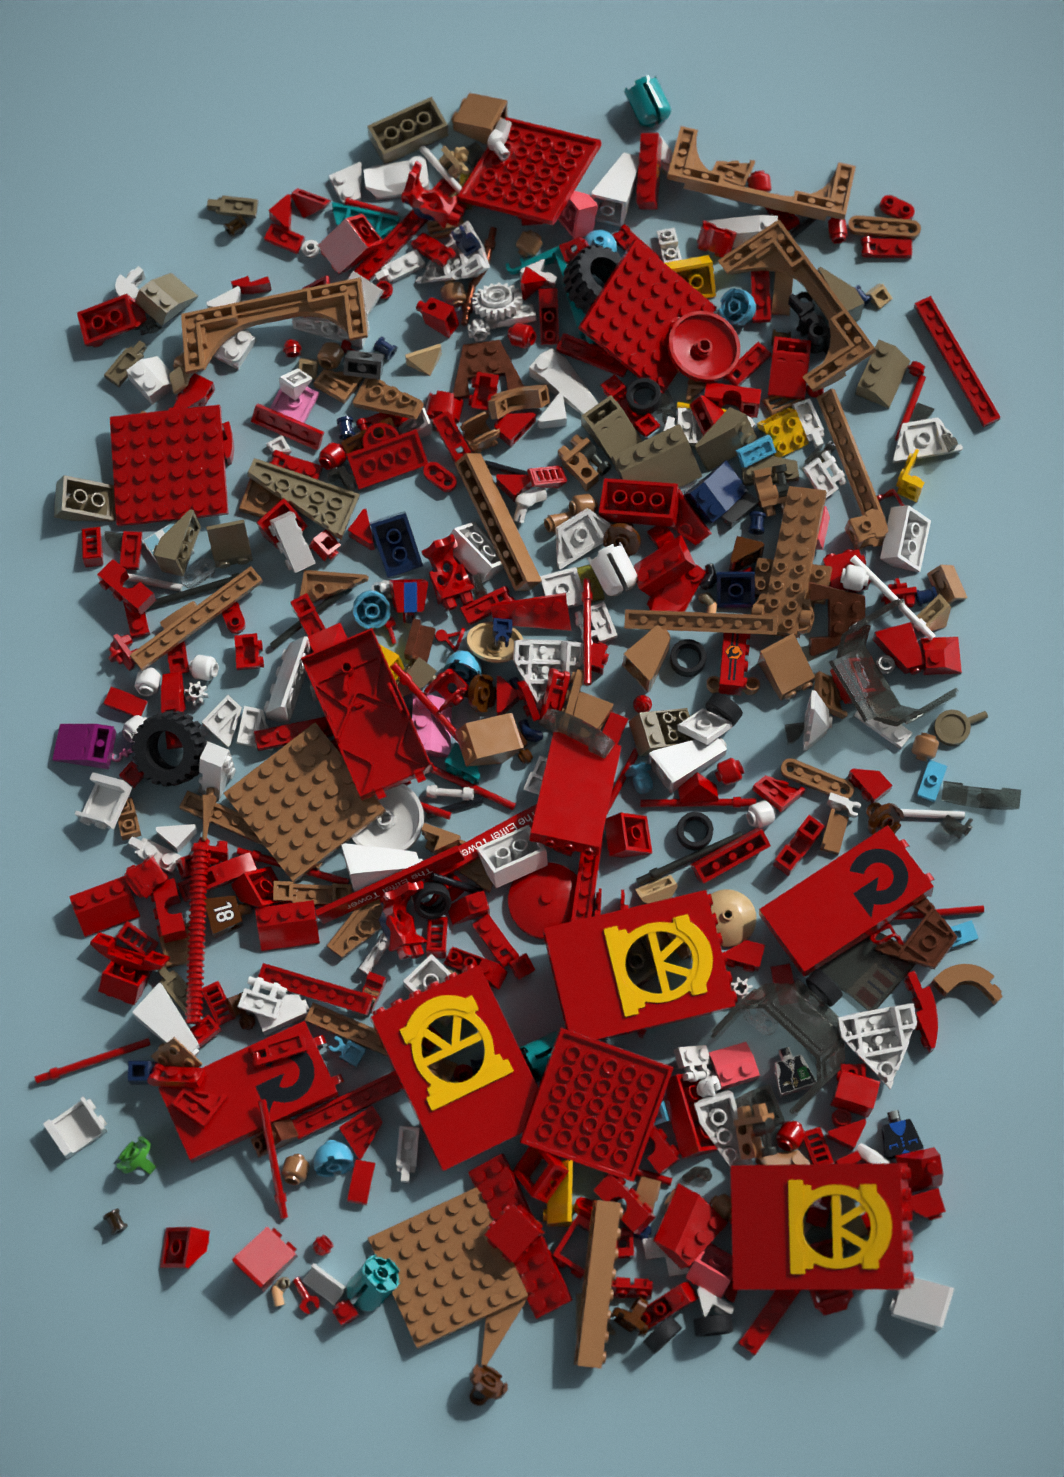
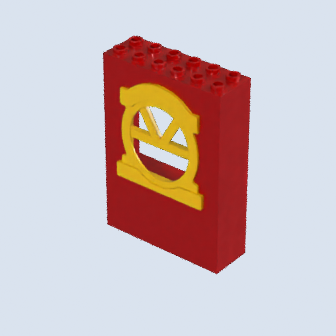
M706 890L544 928L542 933L566 1029L602 1041L733 1009L738 1000L735 990H731L730 984L733 983L730 971L726 970L725 965L728 963L726 953L721 950L723 940L721 933H717L716 930L718 920L716 913L712 914L711 906L713 905L711 894H707ZM656 932H669L676 935V938L660 952ZM645 934H648L662 993H650L638 988L630 980L626 972L625 960L627 952L631 945ZM683 942L688 945L693 958L692 969L663 961ZM665 971L685 976L687 979L681 986L671 991Z
M474 964L463 968V973L459 975L456 972L444 978L445 982L440 984L438 981L427 985L426 991L421 992L419 989L408 995L409 999L403 1001L400 998L390 1004L391 1007L386 1010L384 1007L373 1011V1016L370 1017L441 1171L523 1133L539 1089L480 965L475 967ZM447 1015L453 1016L451 1045L428 1030L427 1027L437 1018ZM464 1018L477 1028L478 1033L460 1041L461 1020ZM426 1037L443 1050L423 1058L421 1050L422 1038ZM483 1039L485 1048L484 1061L480 1070L471 1079L460 1083L446 1082L436 1077L428 1069V1065Z
M907 1163L731 1165L733 1290H905L911 1288V1284H914V1272H911L914 1254L913 1251H910V1242H913V1231L909 1230V1221H912V1209H909L912 1191L911 1188H908V1180H911V1168L908 1167ZM827 1195H832L833 1259L816 1253L808 1245L803 1235V1217L805 1212L813 1202ZM841 1195L849 1196L860 1203L859 1206L841 1216ZM867 1212L871 1221L869 1240H863L842 1228V1226L862 1213ZM842 1237L859 1246L861 1250L851 1257L842 1258Z

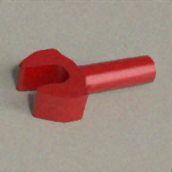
M300 1277L292 1280L302 1298V1303L299 1305L300 1309L310 1315L307 1308V1303L313 1302L315 1307L319 1309L320 1301L316 1295H309Z

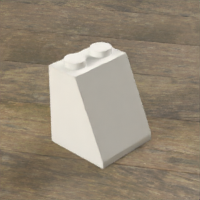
M914 1277V1284H911V1288L896 1290L898 1291L896 1299L892 1298L889 1310H892V1317L936 1332L943 1328L954 1288Z

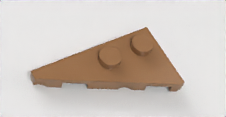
M304 570L300 596L307 593L312 603L365 583L369 577L365 574Z
M527 1298L486 1317L481 1366L488 1364L526 1303Z

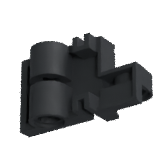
M808 292L790 295L788 305L800 318L796 331H800L801 336L808 335L807 340L811 341V353L817 354L823 351L827 355L830 348L831 331L825 324L824 319L820 315L817 316L814 312L815 305L812 303V297ZM806 298L809 302L802 303L800 299Z

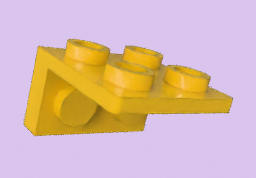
M787 408L756 423L760 431L771 436L776 453H774L775 457H783L809 444L797 411Z
M915 449L913 454H909L904 469L902 468L896 486L899 487L897 494L914 502H918L925 483L917 476H910L919 453L918 449Z

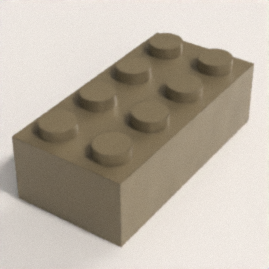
M432 97L367 126L368 137L383 164H388L419 150L423 145L427 146L448 136V124Z

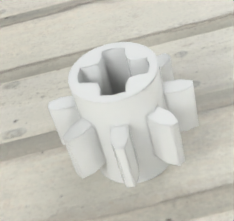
M482 318L473 320L471 325H468L469 338L474 337L476 342L485 340L487 335H490L489 322L484 323Z
M200 681L197 684L190 682L189 689L184 690L188 695L186 697L187 702L192 700L194 706L197 703L203 705L204 698H209L208 694L205 693L208 690L207 686L201 687Z
M737 977L736 983H731L730 986L733 988L731 989L732 991L735 990L737 999H741L743 1003L746 996L748 998L751 997V993L748 990H751L753 986H748L747 978L742 981ZM738 986L744 989L743 993L737 990Z

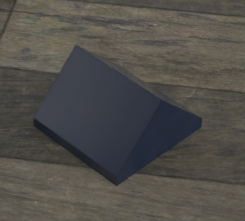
M717 572V608L753 607L755 603V572Z

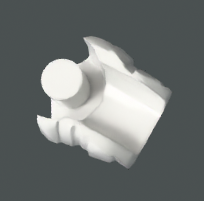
M712 1075L699 1081L697 1094L703 1098L716 1096L715 1091L721 1089L717 1076Z

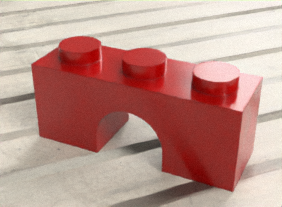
M706 382L704 396L718 407L722 408L726 404H732L737 406L739 411L747 416L758 417L761 389Z
M114 559L97 574L100 586L106 591L109 589L113 592V597L119 602L123 601L126 603L125 606L132 613L136 612L141 616L156 601L154 593L141 582L133 588L123 587L129 575L127 570Z
M808 815L789 844L785 845L775 858L773 866L789 877L821 835L825 826L811 815Z
M175 878L167 879L163 883L158 884L150 895L151 901L156 904V908H153L155 920L159 919L160 925L156 926L158 936L163 937L165 943L188 938L182 912L177 914L168 913V909L172 905L179 904L181 901Z
M653 1125L649 1137L654 1140L656 1147L655 1151L647 1159L659 1174H663L681 1160L678 1156L680 1152L674 1144L670 1146L666 1141L668 1138L666 1133L661 1128L658 1130Z
M608 1174L596 1186L594 1192L603 1201L617 1202L624 1199L627 1203V1210L621 1220L633 1233L640 1235L656 1218L652 1214L653 1209L646 1202L642 1203L638 1199L640 1195L633 1188L630 1190L627 1188L625 1179Z

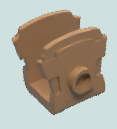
M489 412L480 413L463 422L460 426L463 436L473 453H481L491 446L498 445L496 439L499 437L500 429H489L486 423L490 415Z
M872 508L861 517L849 519L845 526V531L848 533L854 550L859 549L861 551L867 546H882L885 535L888 533V527L881 512L878 509L873 510Z

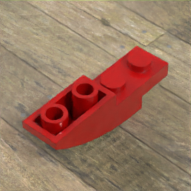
M182 672L163 674L161 713L166 711H181L184 713L186 705ZM165 731L168 750L183 748L181 741L175 734Z
M249 852L209 867L206 870L208 875L206 876L207 882L205 884L207 888L205 890L209 892L220 886H225L234 882L244 872L257 870L251 853ZM190 878L177 883L185 902L189 901L191 896L189 893L191 890L190 884H192Z
M915 971L907 973L904 984L914 997L912 1002L915 1009H919L915 1013L917 1019L915 1029L919 1030L922 1035L920 1040L923 1047L927 1048L928 1052H932L936 1046L938 1035L937 1008L930 986L922 989Z

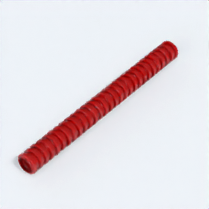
M194 846L191 848L193 853L191 854L192 860L190 861L192 863V866H190L192 870L190 872L192 876L190 881L192 884H190L191 890L189 891L191 894L189 900H191L189 902V906H191L189 912L191 914L188 916L190 918V921H188V924H190V927H188V930H190L188 942L190 944L187 946L189 949L187 952L189 955L187 958L189 970H187L188 976H186V979H188V982H186L188 986L186 988L188 992L186 998L188 1000L185 1002L187 1004V1007H185V1010H187L185 1022L187 1024H201L203 1022L201 1019L203 1016L201 1013L203 1010L201 998L204 996L202 995L204 991L202 989V986H204L202 982L204 980V976H202L204 970L202 968L205 966L203 964V961H205V958H203V955H205L203 951L205 949L203 945L205 939L203 938L206 936L204 933L206 927H204L206 921H204L206 909L204 908L207 906V903H205V900H207L205 896L207 894L205 890L207 885L205 882H207L206 876L208 875L206 872L208 870L206 866L208 864V860H206L208 858V854H206L208 848Z

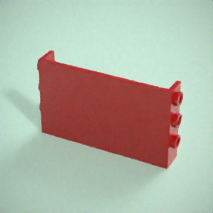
M553 732L529 841L545 844L547 847H560L570 852L578 851L583 852L585 855L598 856L621 745H617L614 742L598 741L595 738H583L576 734L569 735Z

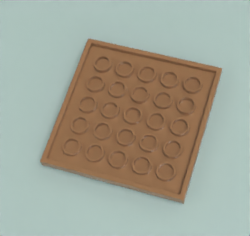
M316 723L304 730L223 793L293 883L340 848L341 844H345L386 812L375 796L361 801L343 756Z
M477 1187L368 1237L376 1257L390 1258L400 1270L398 1273L400 1284L392 1294L417 1349L529 1297L513 1262H507L501 1255L503 1252L498 1247L496 1249L487 1242L489 1238L485 1233L488 1231L487 1227L493 1221V1218Z

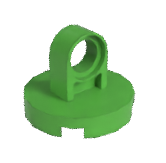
M139 1136L137 1137L139 1141L136 1143L131 1141L124 1148L119 1156L121 1162L117 1164V1168L121 1172L128 1174L139 1166L151 1175L156 1169V1166L146 1158L151 1144L146 1138Z

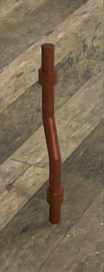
M490 227L488 239L485 240L484 245L489 265L492 251L496 245L495 236L497 228ZM487 270L474 277L469 284L466 301L462 306V326H468L470 314L473 312L472 298L474 297L476 286Z

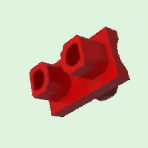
M899 578L894 579V584H888V588L900 600H903V603L908 608L914 607L917 593L916 587L907 588V583H900ZM882 593L880 598L881 602H884L886 610L897 608Z
M118 633L113 635L114 640L111 642V648L109 649L111 653L108 657L111 663L117 661L119 665L123 663L128 671L134 669L135 662L130 658V654L138 648L132 651L129 650L128 647L132 646L133 641L128 634L121 637Z
M200 837L199 841L193 844V847L204 846L208 848V852H206L208 854V858H206L208 860V864H206L208 868L211 867V864L217 865L229 860L227 841L220 840L217 841L216 846H211L208 838L206 841H203L202 837Z

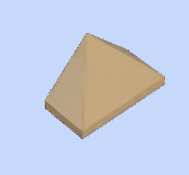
M437 344L405 354L407 366L431 376L442 355L441 345Z
M939 594L917 617L922 619L931 631L945 628L951 606Z
M668 875L635 889L641 901L652 903L672 898L678 886L673 877Z

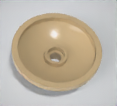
M493 622L480 623L469 631L467 635L469 650L479 659L491 663H503L513 660L514 641L523 639L520 632L512 627V636L509 638L508 647H505V643L502 641L498 642V646H495V637L492 636Z
M725 889L712 893L713 905L711 910L712 914L716 913L718 925H716L717 933H721L723 940L721 947H734L747 940L752 935L756 926V911L752 902L745 895L735 890ZM729 912L732 916L727 918L724 914Z

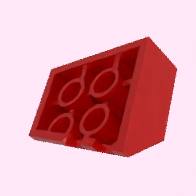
M678 1183L653 1241L682 1270L689 1267L728 1223L700 1194Z

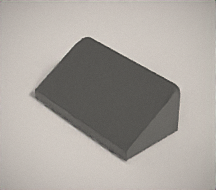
M746 492L720 517L732 528L757 508L760 501Z

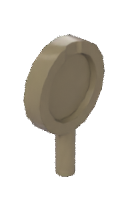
M946 710L939 714L935 720V736L945 745H960L969 736L971 724L988 718V714L986 711L967 718L964 713L958 710Z

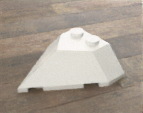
M469 221L461 226L464 227L466 234L469 232L473 234L480 242L481 248L466 257L456 246L452 234H450L451 238L445 246L451 247L456 252V256L453 259L450 258L444 267L431 260L425 267L427 270L424 275L416 279L415 282L417 284L473 278L490 268L483 244ZM459 227L453 230L456 234L460 233Z
M537 639L514 641L513 661L523 680L529 685L532 696L540 711L548 683L549 670L554 668L558 672L567 671L570 673L571 680L572 673L578 667L580 668L584 662L583 642ZM557 679L556 685H560L559 679Z
M914 1004L885 1007L838 1017L841 1038L891 1089L895 1074L899 1070L909 1045L912 1031L917 1024Z

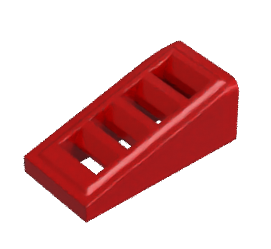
M562 466L529 468L527 470L532 487L560 488L567 482Z
M100 527L82 529V558L85 567L104 565ZM97 535V537L87 538V536Z
M448 917L428 919L427 958L431 954L435 958H446ZM432 925H443V927H432ZM432 933H443V935H436Z
M128 921L124 923L115 938L128 947L144 955L154 951L159 944L155 939ZM128 928H130L132 931L125 939L123 936ZM135 932H136V933L138 934V936L136 937V939L134 940V942L131 943V942H130V939L133 937V935H134ZM142 937L145 938L141 946L138 948L136 945L139 942V940ZM148 941L151 942L150 947L144 952L143 949Z
M219 981L202 988L204 989L202 992L218 1026L236 1018H233L225 1001L227 999ZM217 989L219 990L218 992L208 996V993L215 991ZM222 996L223 999L211 1003L212 1000ZM225 1003V1007L217 1011L214 1010V1008ZM229 1011V1014L218 1018L217 1015Z
M816 1127L805 1131L803 1141L811 1164H834L821 1128ZM818 1133L819 1137L808 1140L807 1136ZM818 1141L821 1142V1145L811 1147L810 1145ZM823 1148L824 1152L814 1155L813 1151ZM826 1156L825 1160L817 1162L816 1158Z

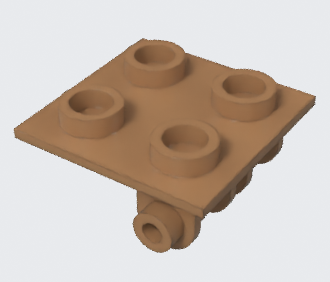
M175 1037L166 1044H160L157 1048L158 1050L151 1055L157 1063L163 1066L199 1068L203 1065Z

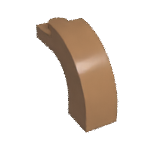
M533 385L497 393L491 396V400L488 401V410L491 414V419H499L512 411L542 408L550 403L547 385Z
M958 964L948 967L931 982L944 997L954 988L961 985H971L978 988L994 1005L1003 997L1000 988L990 983L995 976L986 969L973 964Z

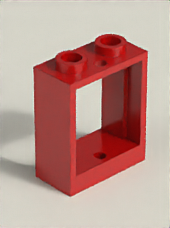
M531 1146L513 1170V1173L533 1198L545 1203L550 1200L569 1172L557 1155ZM544 1158L548 1166L537 1182L534 1183L530 1176Z
M578 1214L552 1257L558 1266L563 1269L565 1266L572 1270V1275L582 1279V1277L584 1278L585 1269L560 1254L577 1226L589 1233L590 1221Z

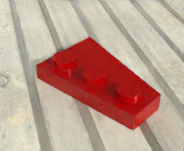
M678 489V515L676 527L672 528L694 545H698L712 533L680 489Z

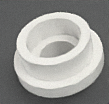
M314 240L306 241L302 245L303 254L308 258L316 257L320 253V249L317 246L319 243Z
M888 655L880 656L876 661V668L882 674H889L895 668V661ZM882 663H887L889 667L884 668Z

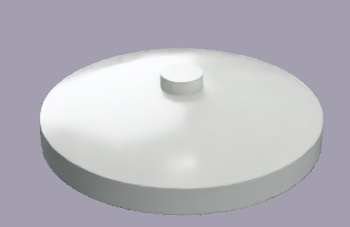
M401 784L384 791L387 797L378 801L385 808L386 812L352 838L356 845L407 851L416 843L421 835V829L424 824L423 807L417 795L408 786Z

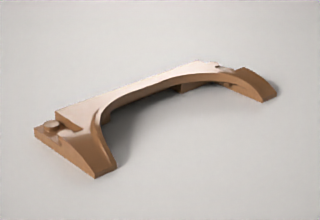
M680 126L667 176L668 180L685 183L684 189L825 221L827 216L845 220L856 166L838 162L830 182L821 190L811 194L795 190L794 196L764 192L729 183L723 180V173L709 171L701 162L697 152L698 130Z
M779 219L718 260L728 275L753 271H775L786 274L797 280L806 289L829 322L831 342L823 363L803 376V379L812 391L825 388L847 376L846 371L876 352L873 344Z
M361 277L181 314L186 374L204 371L220 346L236 333L252 326L295 317H319L334 322L348 334L350 341L367 338L368 319L365 311Z

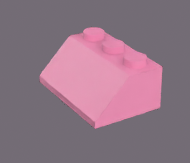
M413 695L412 721L428 757H447L451 751V734L424 704ZM427 695L438 710L446 701L434 695ZM448 707L441 713L451 723L452 707Z

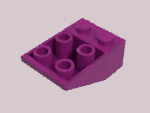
M60 724L52 760L110 769L117 732L114 726L101 724Z

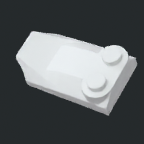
M415 156L410 161L375 165L364 169L366 189L376 197V200L400 198L404 191L408 174L415 162L418 161L422 164L419 177L421 185L425 190H430L426 159Z
M244 329L226 340L213 355V358L239 370L257 339L248 330Z

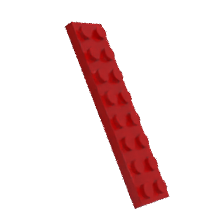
M504 1153L468 1171L475 1188L477 1187L493 1220L497 1221L502 1216L500 1214L507 1205L511 1206L512 1204L522 1205L529 1212L527 1215L532 1220L535 1219ZM542 1236L519 1263H513L529 1296L527 1300L536 1319L573 1301Z

